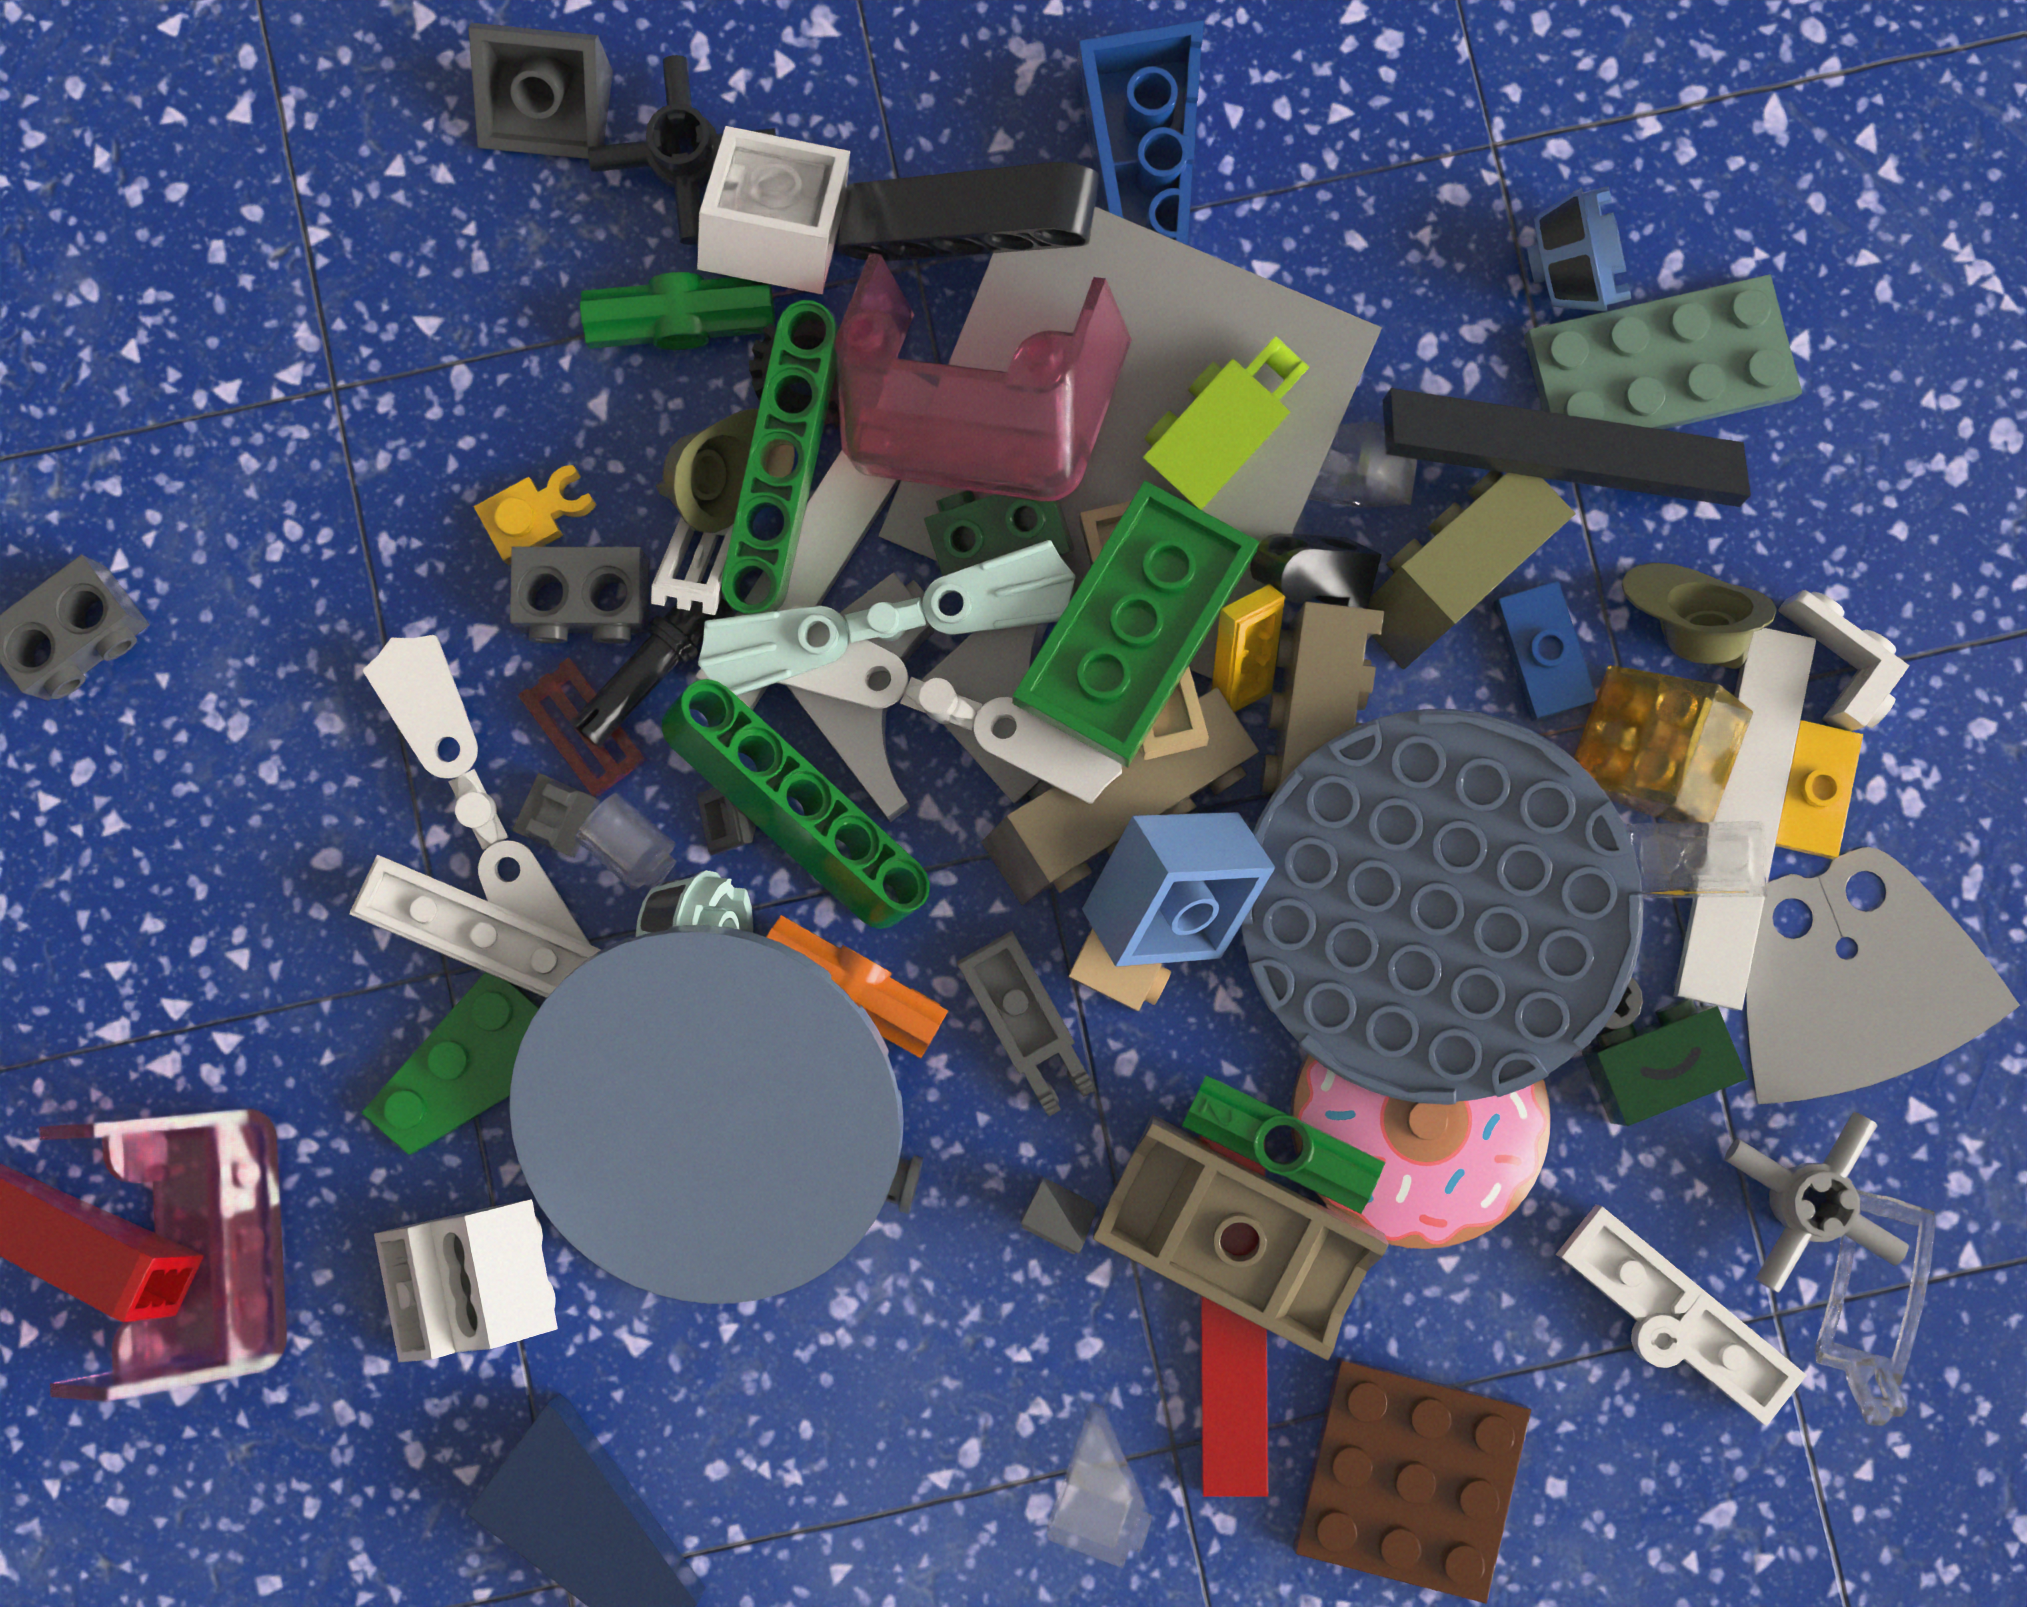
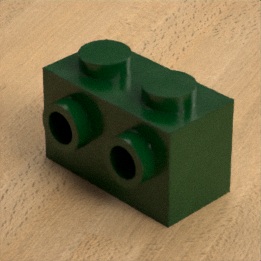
M1029 469L997 480L1000 493L976 500L973 490L970 489L937 500L936 504L939 513L925 517L924 521L942 576L1046 540L1052 541L1059 555L1074 551L1075 548L1052 477L1036 480L1033 469Z

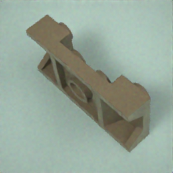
M1152 1115L1094 1227L1093 1240L1327 1361L1335 1348L1343 1317L1367 1271L1383 1257L1389 1246L1383 1232L1328 1204H1325L1323 1207L1212 1150L1210 1143L1155 1115ZM1233 1223L1249 1224L1259 1235L1257 1246L1246 1255H1233L1226 1251L1221 1244L1220 1239L1223 1231Z

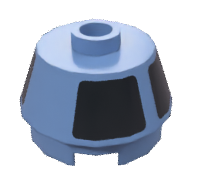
M1581 186L1534 217L1538 244L1527 246L1534 283L1546 281L1553 307L1607 311V305L1631 299L1628 283L1616 286L1614 274L1626 272V266L1614 213L1602 215L1600 205L1612 202L1609 186L1583 192Z

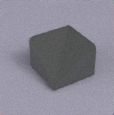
M1041 1176L1020 1217V1222L1023 1229L1075 1255V1253H1080L1096 1213V1206L1093 1202Z

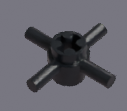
M672 55L663 59L667 106H663L652 115L647 124L646 141L589 146L588 157L592 172L650 166L652 172L661 182L675 188L680 243L694 245L698 244L699 212L701 208L700 188L709 182L723 133L717 134L710 122L697 109L692 107L687 58L680 55ZM775 128L749 130L776 136ZM692 138L691 144L694 152L690 155L687 152L679 154V139Z

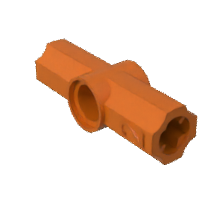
M780 915L766 937L804 954L826 969L832 975L831 979L849 995L857 1006H863L882 1037L922 1058L947 1015L948 1010L917 990L910 989L890 977L892 972L843 944L841 948H838Z

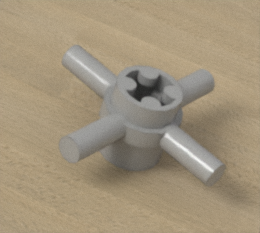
M1853 1112L1823 1163H1802L1790 1169L1783 1167L1740 1139H1736L1726 1152L1725 1161L1770 1188V1207L1774 1216L1785 1227L1755 1278L1759 1283L1779 1293L1809 1241L1830 1242L1843 1235L1893 1266L1900 1264L1905 1258L1909 1249V1245L1859 1214L1860 1197L1852 1181L1847 1177L1877 1127L1875 1122L1859 1113ZM1809 1185L1813 1190L1825 1192L1826 1203H1821L1820 1209L1815 1214L1817 1219L1814 1221L1810 1220L1815 1213L1814 1205L1810 1201L1802 1199Z

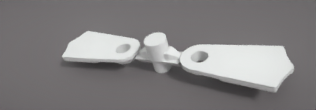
M798 605L792 607V609L802 608ZM823 623L813 625L808 631V641L813 647L825 645L830 638V630ZM849 639L845 653L837 661L777 682L874 709L887 708L902 698L900 704L924 712L940 724L953 723L971 731L974 726L975 737L979 745L986 752L1088 804H1092L1103 789L1122 774V765L1012 704V698L999 697L983 705L956 694L953 686L942 678H933L923 682L911 677L908 684V672L902 660L894 653L868 640L851 643ZM886 671L890 673V684L884 690L874 691L869 688V679L875 672ZM1003 718L1012 719L1017 725L1015 733L1006 739H1000L993 735L995 723Z
M429 635L417 638H391L379 655L363 669V672L423 767L434 776L454 778L448 782L458 800L455 805V815L461 824L472 828L482 850L486 849L479 860L478 875L488 902L591 945L531 850L516 841H502L508 838V835L497 815L496 802L486 793L475 769L469 771L476 761L478 745L438 637ZM447 737L454 738L460 745L459 756L451 762L444 761L438 753L440 742ZM505 857L514 858L520 865V874L514 881H505L498 873V864Z

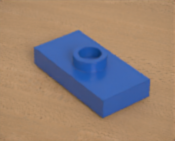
M1559 581L1505 596L1494 602L1532 721L1597 701Z

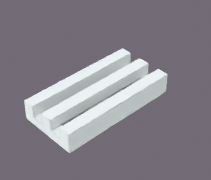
M681 516L653 581L651 604L664 606L668 596L677 598L678 609L690 611L693 601L703 602L702 613L715 615L723 596L722 576L734 524L716 533L704 532L685 580H678L675 578L694 531H697L688 525ZM718 535L725 536L707 584H701L718 540Z

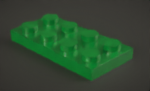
M1144 480L1012 695V704L1128 768L1219 616L1221 609L1225 606L1257 552L1259 541Z

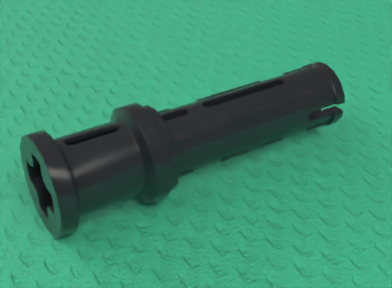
M721 598L716 614L712 615L702 613L703 602L693 601L690 611L678 609L676 603L664 617L655 616L648 628L651 636L586 706L569 720V723L585 739L589 738L591 744L601 749L604 746V742L679 661L686 664L688 661H693L699 655L696 647L703 641L705 621L734 617L735 614L731 607Z

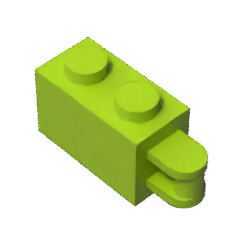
M1277 336L1270 341L1246 369L1233 358L1224 368H1221L1213 361L1189 387L1188 391L1196 399L1178 418L1169 410L1144 437V440L1152 448L1143 458L1198 509L1202 510L1291 413L1280 400L1310 366L1301 360ZM1265 363L1284 379L1272 394L1253 377Z

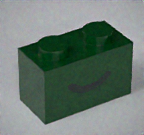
M1692 998L1658 1009L1655 1011L1658 1022L1636 1030L1634 1024L1631 1023L1623 1028L1606 1029L1597 1034L1596 1037L1599 1045L1582 1051V1055L1611 1124L1630 1126L1748 1079L1718 1006L1695 1007Z

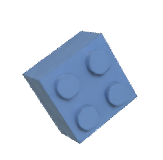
M1239 812L1132 816L1082 911L1115 967L1221 959L1273 873L1275 866Z

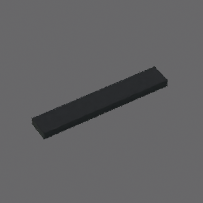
M1390 388L1382 400L1386 455L1740 507L1751 496L1744 442Z

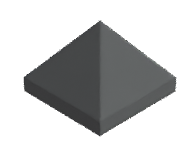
M715 787L698 794L697 798L710 856L752 843L757 825Z

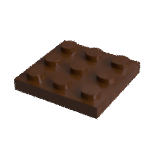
M1338 1357L1293 1545L1295 1554L1487 1604L1531 1409L1523 1404Z

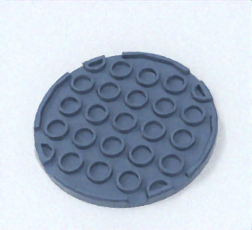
M1421 709L1399 712L1373 719L1329 740L1309 755L1287 776L1272 795L1255 826L1253 835L1275 866L1273 873L1241 924L1243 940L1249 959L1248 965L1257 988L1270 1011L1276 1014L1305 1052L1343 1079L1369 1091L1394 1099L1416 1103L1449 1105L1456 1104L1458 1101L1478 1100L1497 1096L1498 1098L1524 1089L1548 1077L1549 1073L1570 1060L1577 1052L1583 1050L1591 1043L1616 1010L1631 980L1639 954L1643 930V894L1634 848L1624 823L1611 800L1596 780L1573 757L1553 742L1516 723L1480 712L1458 709Z
M709 925L673 926L668 930L651 932L634 938L630 936L605 947L586 959L578 968L564 978L543 1002L530 1022L514 1063L510 1086L512 1138L519 1164L539 1206L558 1231L590 1261L611 1275L635 1287L673 1299L707 1304L755 1301L785 1293L825 1273L842 1260L861 1241L875 1222L886 1201L895 1177L902 1148L904 1120L901 1091L898 1090L896 1077L888 1057L889 1050L878 1028L863 1006H857L849 995L831 979L832 975L826 969L804 954L775 940L743 930Z

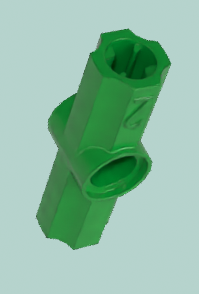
M671 272L652 277L648 285L581 291V323L585 343L589 349L653 343L657 348L665 350L695 349L709 343V338L764 334L763 329L770 323L775 327L776 322L772 285L737 277L704 280L701 275L695 273Z
M1207 1074L1182 1124L1183 1127L1262 1165L1268 1171L1282 1175L1359 1214H1362L1370 1200L1385 1165V1161ZM1279 1125L1293 1127L1299 1132L1302 1140L1300 1153L1296 1158L1288 1162L1275 1161L1264 1150L1263 1143L1266 1134L1270 1129Z

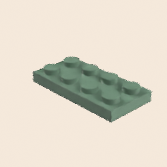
M1771 274L1529 329L1524 335L1544 412L1664 430L1794 400L1802 394Z

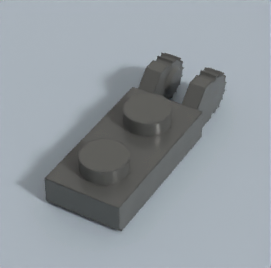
M1013 931L956 962L1018 1074H1025L1048 1117L1061 1110L1058 1105L1059 1099L1051 1084L1045 1082L1036 1065L1059 1053L1068 1069L1066 1074L1075 1090L1080 1091L1083 1097L1096 1090L1071 1046L1075 1044V1041Z

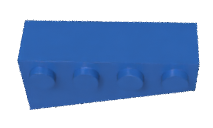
M1204 20L1079 40L1077 76L1094 171L1099 174L1098 195L1101 209L1187 245Z

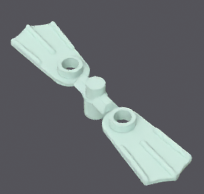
M1046 540L936 579L925 591L922 603L920 597L896 603L879 602L870 609L845 614V619L832 608L814 606L706 620L698 665L710 680L718 681L738 696L837 661L845 653L849 639L851 643L875 637L885 641H895L902 637L906 630L926 626V620L934 629L948 635L1058 622L1070 602L1076 576L1061 559L1052 541ZM950 592L960 594L964 601L962 610L954 616H947L940 610L942 597ZM818 623L826 624L830 630L828 642L821 647L811 646L808 641L809 629Z

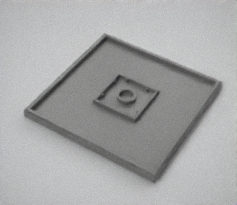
M1095 207L1090 242L1086 246L993 253L879 537L937 561L924 521L925 517L939 513L936 504L937 500L970 489L973 490L975 499L979 500L1000 493L997 480L1033 469L1036 480L1052 477L1075 548L1072 552L1060 555L1061 559L1079 580L1073 586L1071 601L1091 568L1079 523L1080 513L1132 501L1144 480L1196 507L1143 458L1152 448L1144 440V437L1169 410L1178 418L1196 399L1188 391L1189 387L1213 361L1221 368H1224L1233 358L1246 369L1275 336L1284 342L1310 368L1280 400L1291 413L1209 501L1202 511L1258 540L1259 543L1272 534L1293 533L1382 327ZM1266 363L1253 376L1271 394L1284 381ZM1251 562L1225 606L1263 588L1252 578L1250 571ZM1220 614L1189 664L1190 670L1213 679Z

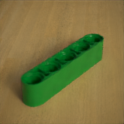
M800 300L790 304L782 312L777 324L723 571L722 592L726 601L734 609L747 615L777 611L783 605L787 596L839 360L842 341L839 327L832 314L824 305L813 300ZM809 320H817L826 325V336L818 347L811 350H803L795 346L794 334L802 323ZM805 383L811 386L812 400L809 406L797 414L783 411L780 405L783 391L791 384ZM781 445L795 447L798 453V464L795 470L785 477L771 476L767 469V459L770 452ZM768 507L780 509L784 516L782 532L770 541L759 540L753 530V522L756 515ZM752 570H764L770 579L768 596L757 604H747L740 594L741 580Z
M709 679L695 681L667 709L662 718L661 729L664 739L669 746L862 922L873 928L884 929L892 927L926 902L929 895L930 882L922 866L726 686L718 681ZM689 709L702 713L707 719L709 727L701 726L695 722L690 715ZM738 753L749 756L755 763L757 772L746 768L741 763ZM787 796L796 799L801 804L804 816L797 814L791 809L786 798ZM835 839L840 840L848 847L852 856L851 860L840 854L837 850ZM883 882L892 886L895 890L898 903H895L886 895Z

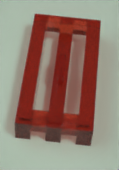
M568 657L559 664L560 668L552 674H545L538 680L540 683L531 689L526 688L518 694V697L591 795L597 798L647 759L621 725L611 735L627 756L619 764H617L605 746L598 749L591 744L589 738L585 739L576 730L607 772L599 779L541 703V700L549 695L569 721L579 712L560 686L570 680L587 703L597 694L573 660Z

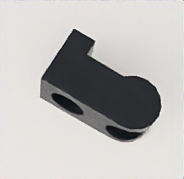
M1278 533L1266 537L1259 543L1257 552L1251 560L1250 571L1252 578L1258 585L1265 587L1271 584L1285 596V599L1297 604L1316 598L1325 604L1367 609L1382 554L1347 537Z

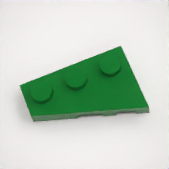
M485 972L361 1113L408 1155L421 1151L475 1119L484 1111L510 1097L513 1068L521 1041L531 1020L541 1006L519 986Z

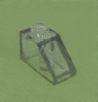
M1377 422L1340 424L1308 499L1359 508L1411 505L1418 459L1386 455L1384 426Z
M1091 1402L1047 1523L1048 1540L1123 1568L1129 1550L1137 1553L1141 1551L1150 1527L1152 1515L1143 1511L1146 1504L1142 1490L1104 1406Z

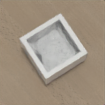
M725 126L699 212L697 270L823 294L842 218L850 151Z

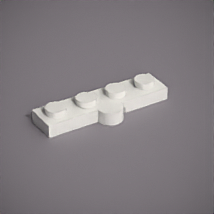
M1595 1204L1556 1253L1558 1257L1636 1320L1632 1329L1631 1342L1640 1358L1656 1367L1663 1368L1675 1366L1684 1360L1755 1420L1765 1426L1770 1423L1807 1376L1602 1206Z

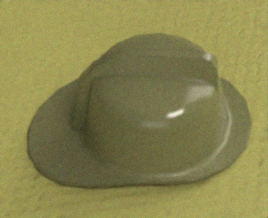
M750 408L733 413L702 431L693 432L681 437L669 449L664 460L663 479L656 484V488L660 495L671 500L683 520L695 530L716 533L734 524L759 409ZM781 445L770 452L767 459V469L771 476L785 477L792 473L795 458L794 447Z
M1650 563L1638 565L1626 572L1621 584L1625 597L1636 608L1660 619L1662 632L1671 651L1678 657L1695 663L1713 664L1732 669L1740 668L1747 659L1754 632L1762 630L1773 622L1777 610L1773 601L1759 591L1729 584L1699 571L1676 564Z

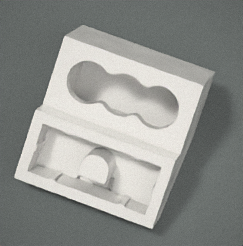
M532 1200L488 1207L374 1234L398 1362L430 1360L455 1352L492 1349L558 1329L554 1313L555 1293L547 1278L541 1248L543 1239L542 1228L535 1216Z

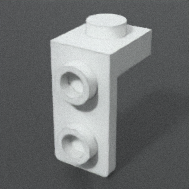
M1802 590L1787 598L1778 611L1858 669L1822 720L1834 728L1854 731L1865 726L1869 728L1876 726L1892 708L1895 698L1889 693L1910 665L1894 654L1896 648L1888 639L1871 630L1862 631L1842 617L1844 610L1830 597L1822 593H1810Z

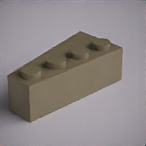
M1218 687L1198 698L1209 736L1207 746L1148 760H1143L1141 749H1139L1130 766L1127 768L1122 765V774L1107 785L1092 804H1088L1053 787L1007 815L981 841L1021 905H1024L1053 885H1055L1059 893H1062L1092 874L1093 872L1088 863L1105 852L1111 856L1132 816L1188 814L1196 808L1195 803L1191 799L1194 795L1210 787L1216 796L1247 776L1241 765L1256 755L1259 750Z

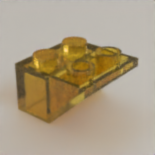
M1608 665L1597 694V701L1594 702L1574 759L1596 780L1611 801L1655 818L1710 830L1753 711L1719 684Z

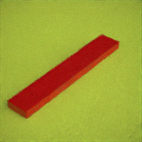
M1199 1135L1200 1139L1210 1143L1212 1150L1265 1176V1168L1262 1165ZM1239 1222L1229 1225L1223 1231L1220 1241L1224 1249L1233 1255H1246L1257 1246L1259 1235L1249 1224ZM1200 1295L1201 1493L1203 1497H1268L1267 1329Z

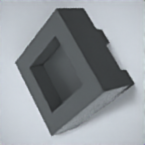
M538 773L512 831L575 858L600 800Z

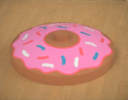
M1306 1053L1298 1070L1291 1098L1290 1115L1385 1161L1379 1181L1362 1214L1317 1192L1315 1193L1324 1204H1328L1383 1232L1388 1244L1418 1249L1443 1248L1469 1241L1490 1231L1516 1210L1528 1195L1541 1171L1547 1153L1550 1136V1108L1543 1079L1524 1089L1498 1098L1497 1096L1478 1100L1458 1101L1456 1104L1449 1105L1424 1104L1394 1099L1362 1088L1330 1071ZM1291 1127L1293 1145L1297 1156L1301 1151L1302 1140L1299 1132Z

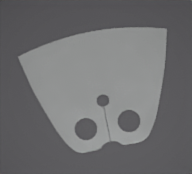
M1859 848L1840 855L1831 862L1829 869L1824 874L1817 877L1804 878L1797 874H1789L1767 883L1746 988L1748 1036L1757 1104L1785 1103L1830 1096L1894 1078L1924 1066L1959 1048L2000 1022L2020 1006L1984 954L1945 908L1910 871L1893 857L1877 848ZM1857 872H1873L1885 884V899L1880 907L1873 911L1865 912L1858 910L1847 899L1845 891L1847 882ZM1785 899H1799L1807 904L1812 912V926L1808 933L1801 938H1786L1778 933L1774 927L1772 919L1774 909L1778 903ZM1843 937H1849L1857 944L1858 951L1852 959L1844 960L1836 953L1835 946Z

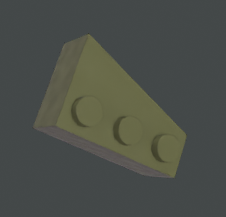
M1491 470L1467 492L1474 500L1468 508L1463 510L1456 502L1453 503L1427 528L1435 536L1423 547L1414 538L1386 564L1394 574L1370 597L1367 609L1384 611L1381 635L1373 634L1372 637L1403 670L1453 627L1576 514L1543 478L1513 473L1503 475L1499 471Z

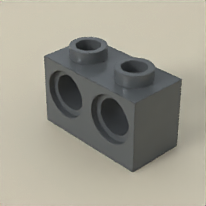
M512 547L510 623L521 632L529 633V641L536 643H565L568 641V633H592V641L598 643L631 642V633H648L650 559L640 547ZM549 583L562 584L563 597L561 602L549 611L537 610L535 598L540 588ZM612 583L625 584L627 587V597L623 605L613 611L600 610L598 597L602 589Z
M81 554L0 614V664L22 693L47 701L50 699H60L76 691L86 680L84 674L101 661L113 660L128 652L137 642L136 635L150 626V624L109 569ZM101 600L103 603L102 618L96 625L87 628L85 622L86 612L93 603ZM49 638L51 642L50 656L45 663L37 667L34 660L35 650L42 641Z

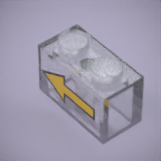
M1763 821L1627 824V833L1633 845L1640 872L1643 898L1767 897L1766 832Z

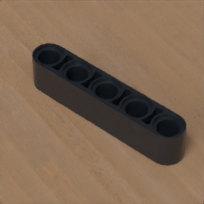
M1048 162L849 184L846 187L837 249L842 254L852 258L873 262L1086 246L1090 242L1099 174L1093 169L1074 163Z

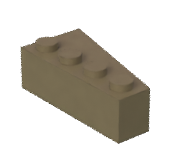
M1305 601L1289 623V630H1280L1275 667L1284 668L1282 692L1272 691L1267 717V729L1277 730L1275 755H1264L1260 779V792L1270 793V799L1287 776L1309 755L1329 740L1353 727L1363 724L1356 722L1357 710L1364 711L1366 708L1369 693L1372 694L1376 671V667L1372 666L1371 660L1364 659L1366 641L1373 634L1381 635L1384 611Z

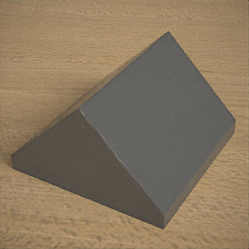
M481 23L470 24L468 29L478 148L589 159V146L604 145L613 70L598 35Z

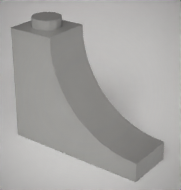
M893 572L839 614L845 619V614L870 609L879 602L896 603L920 597L922 603L925 593L914 580L904 586ZM926 620V626L906 630L904 635L895 641H885L879 637L866 640L894 653L905 665L920 645L935 632L934 628ZM886 671L875 672L869 679V688L874 691L884 690L890 684V673ZM787 686L890 823L908 810L910 805L896 784L886 750L885 725L888 707L874 709Z
M1075 578L1074 585L1079 581L1077 578ZM1048 623L973 632L921 681L926 682L933 678L945 679L953 686L956 694L983 705L999 697L1012 698V695L1040 651ZM1009 718L998 720L993 727V735L1000 739L1011 737L1016 731V722ZM953 723L944 724L1014 804L1023 802L1028 796L1033 800L1054 787L986 752L979 745L975 737L974 726L971 731Z

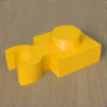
M567 465L557 469L549 478L547 487L540 491L534 481L527 477L473 506L502 560L508 566L511 564L512 547H543L563 536L555 521L563 515L582 517L595 508L596 503L589 493L573 501L564 498L566 486L581 478L574 465Z

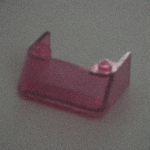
M870 253L835 340L841 447L853 467L858 472L868 476L1046 502L1056 501L1071 494L1078 487L1084 476L1132 341L1106 278L1093 277L1073 333L1049 330L1031 335L1018 346L1008 371L1003 372L897 358L914 313L881 254Z
M241 1109L39 1127L40 1140L102 1137L104 1162L108 1171L116 1179L126 1183L153 1182L155 1233L204 1255L176 1316L124 1322L117 1330L112 1343L113 1372L50 1383V1397L108 1402L259 1373L274 1366L281 1358L286 1347L287 1325L277 1135L271 1120L258 1110Z

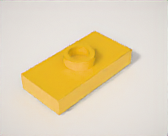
M1271 584L1223 607L1220 611L1211 690L1218 687L1233 712L1272 693L1285 596Z
M1800 720L1775 846L1828 859L1839 857L1863 734Z

